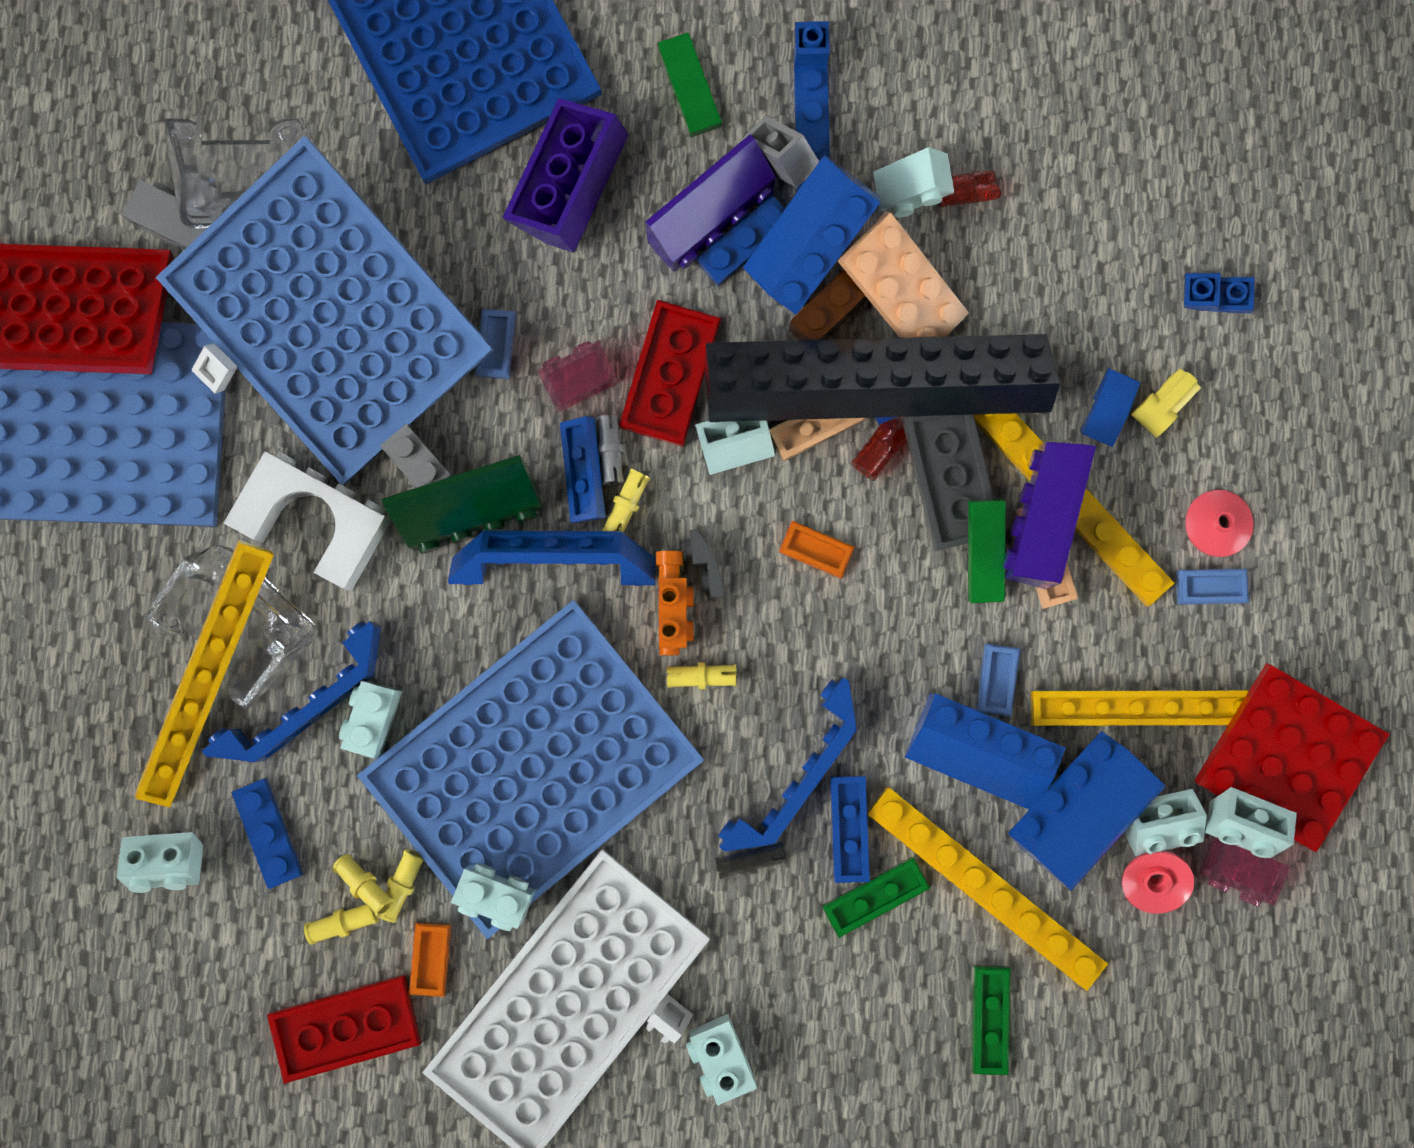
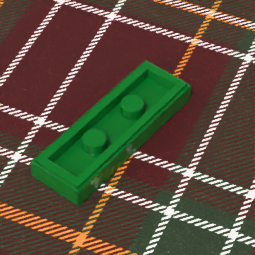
M689 32L658 42L657 47L690 138L722 127L720 116Z
M1002 498L968 500V601L971 604L1005 601V569H1003V562L1005 558L1006 501Z
M910 857L871 878L870 882H864L823 904L822 908L838 938L929 890L930 887L914 857Z
M974 965L973 1074L1009 1076L1011 972L1009 966Z

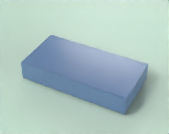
M481 309L479 332L491 344L494 350L476 366V377L510 380L516 322L515 311Z
M1247 569L1176 571L1177 605L1249 603Z
M984 644L976 706L977 711L1012 717L1020 648Z

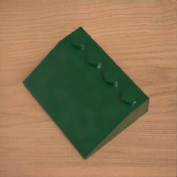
M520 455L381 499L384 508L408 548L414 551L419 550L420 554L438 550L440 548L439 543L452 539L453 543L467 541L473 538L472 532L482 529L485 531L501 530L505 528L504 522L516 518L519 523L538 517V511L544 510L532 471Z

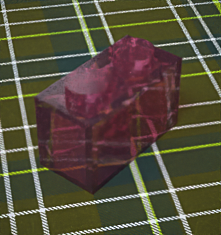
M590 341L581 343L572 350V354L562 359L560 356L550 358L542 364L543 368L537 370L558 413L618 384L617 377L599 341L593 344Z
M1213 836L1198 873L1209 878L1207 885L1225 893L1228 892L1229 887L1241 892L1240 900L1260 908L1262 902L1275 906L1290 867L1271 858L1255 856L1251 851L1237 845L1225 844L1219 838Z

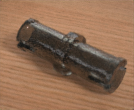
M783 841L754 849L746 848L742 852L715 857L720 880L750 872L752 875L758 873V869L788 863Z

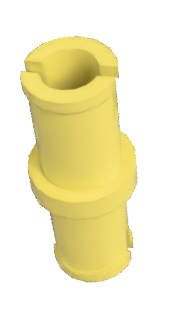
M630 469V473L619 496L615 495L612 501L615 505L602 531H621L624 533L633 512L637 513L640 508L637 504L650 477Z
M698 662V666H667L668 688L698 686L699 690H705L706 686H737L736 664L706 666L705 662Z
M410 849L404 850L403 857L394 876H390L386 883L388 886L386 894L394 900V905L387 914L379 918L391 923L397 921L407 895H412L414 891L413 882L424 862V859L418 852Z
M345 854L337 859L333 865V871L350 887V893L354 898H360L374 912L376 917H382L387 914L393 907L394 900L376 883V877L371 872L366 873L350 854Z
M366 904L346 911L341 908L335 910L331 916L305 923L304 933L308 943L313 945L316 942L338 935L341 938L349 936L353 930L378 923L379 917H376Z

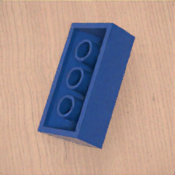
M824 154L743 266L744 270L769 296L797 315L878 207L880 196Z
M934 693L928 696L904 757L1021 807L1030 809L1053 782L1066 748Z
M1101 731L1008 834L1021 850L1072 891L1166 786L1128 749Z

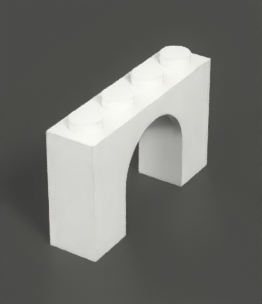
M278 451L276 457L264 452L224 524L253 540L264 543L281 511L290 502L305 496L322 498L330 506L334 514L335 532L314 573L345 590L352 591L392 521L383 516L386 509L370 500H367L365 505L353 499L356 493L339 483L335 489L324 484L327 477L309 467L305 473L294 467L297 463L296 460Z

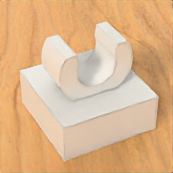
M215 343L204 346L192 371L216 394L226 389L238 366Z
M666 994L649 1016L646 1029L650 1032L653 1027L663 1034L661 1042L667 1043L670 1040L675 1044L683 1035L693 1014L669 994Z

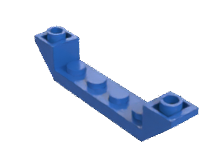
M829 21L795 22V131L803 134L820 161L824 154L830 158L827 69L830 55ZM802 182V183L797 187V191L800 189V187L802 186V184H803L804 182Z
M482 531L452 557L448 576L449 584L472 585L483 584L487 563L620 564L621 585H655L656 558L621 531Z
M362 621L352 627L347 632L349 638L343 641L342 644L358 665L355 667L351 664L336 675L338 681L329 688L324 685L314 691L308 697L311 702L302 709L295 707L281 717L283 723L272 731L268 728L258 734L252 740L255 744L254 746L241 729L227 730L223 728L208 739L210 744L202 750L203 754L207 757L248 762H261L268 759L351 695L354 687L360 686L361 681H369L374 677L381 632L380 626L375 622L369 621L366 624Z
M841 677L838 682L831 679L820 694L824 698L820 706L841 720L842 723L839 726L834 723L822 738L826 745L821 752L817 754L813 751L802 766V769L806 771L799 782L793 779L781 795L786 800L778 811L772 808L761 822V825L765 827L762 833L741 817H738L736 822H733L731 819L728 820L718 834V837L722 839L719 848L723 851L775 844L852 738L857 728L850 684L847 679Z

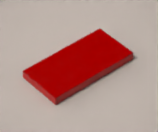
M661 300L656 301L618 426L619 429L684 447L705 377L706 343H715L721 323L720 317Z
M405 974L267 1014L283 1084L422 1044Z

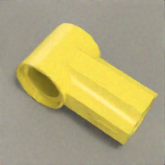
M1178 369L1162 384L1155 394H1150L1131 415L1157 438L1177 419V413L1201 389L1198 385V380L1189 372Z

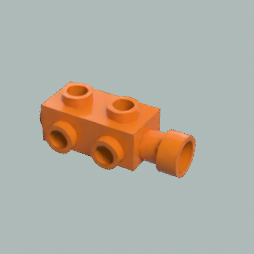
M657 551L656 566L659 567V655L678 656L680 655V649H687V641H694V621H687V607H694L693 586H687L686 578H680V567L683 566V552ZM666 592H673L676 595L675 599L671 602L665 601L663 596ZM666 626L676 628L673 636L667 637L663 634Z

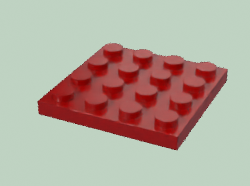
M1266 663L1194 782L1217 796L1233 787L1297 813L1294 840L1317 852L1390 734L1278 668Z

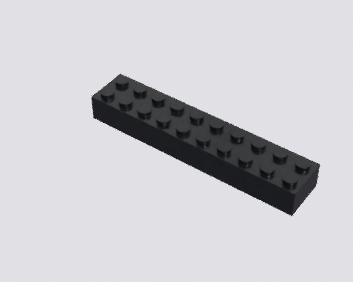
M1047 334L706 343L705 378L709 422L1052 412L1060 386Z

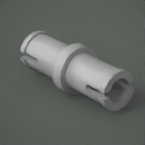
M609 415L598 416L596 422L598 423L600 444L598 452L602 465V485L609 486L610 482H612V486L621 485L624 483L621 461L624 447L620 444L618 416L611 415V419H609Z

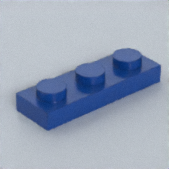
M773 195L770 196L696 258L697 263L715 284L720 286L745 265L785 208Z
M584 416L561 422L560 431L570 523L579 524L604 519L606 516L595 417Z
M866 776L830 777L834 883L870 882Z
M267 778L232 791L231 794L267 888L271 889L304 875Z

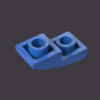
M1185 273L1184 308L1200 311L1252 314L1254 310L1255 277H1221V273Z
M1108 368L1093 397L1095 402L1080 432L1113 447L1130 412L1140 382Z

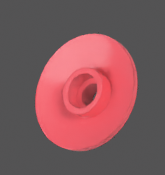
M1212 490L1198 496L1188 508L1185 519L1188 537L1197 549L1207 555L1214 557L1233 555L1247 545L1253 533L1254 522L1249 506L1241 497L1230 491ZM1220 516L1227 518L1228 526L1226 528L1220 526Z
M1167 851L1151 854L1146 852L1134 858L1125 868L1122 875V889L1127 900L1137 909L1154 914L1167 913L1181 907L1190 898L1194 889V876L1188 863L1180 856ZM1161 874L1158 878H1151L1153 875Z

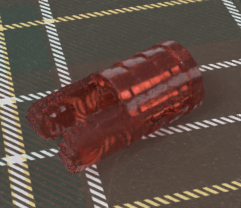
M989 170L956 174L955 176L951 175L954 193L943 197L938 205L939 207H946L948 205L955 206L956 204L963 205L965 203L971 204L997 200L1002 195L1000 187L993 184L996 180L995 171Z
M895 418L880 424L868 439V442L862 447L863 449L858 452L856 458L851 461V465L857 471L872 481L877 479L879 473L884 470L890 459L895 456L907 440L904 428L896 430L898 421Z

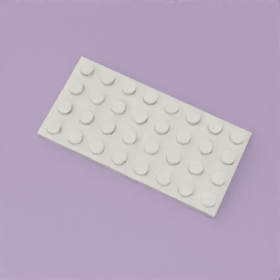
M602 849L422 1073L511 1148H545L710 940V937Z

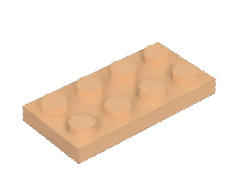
M884 212L838 260L839 264L900 338L947 337L969 314L891 212Z

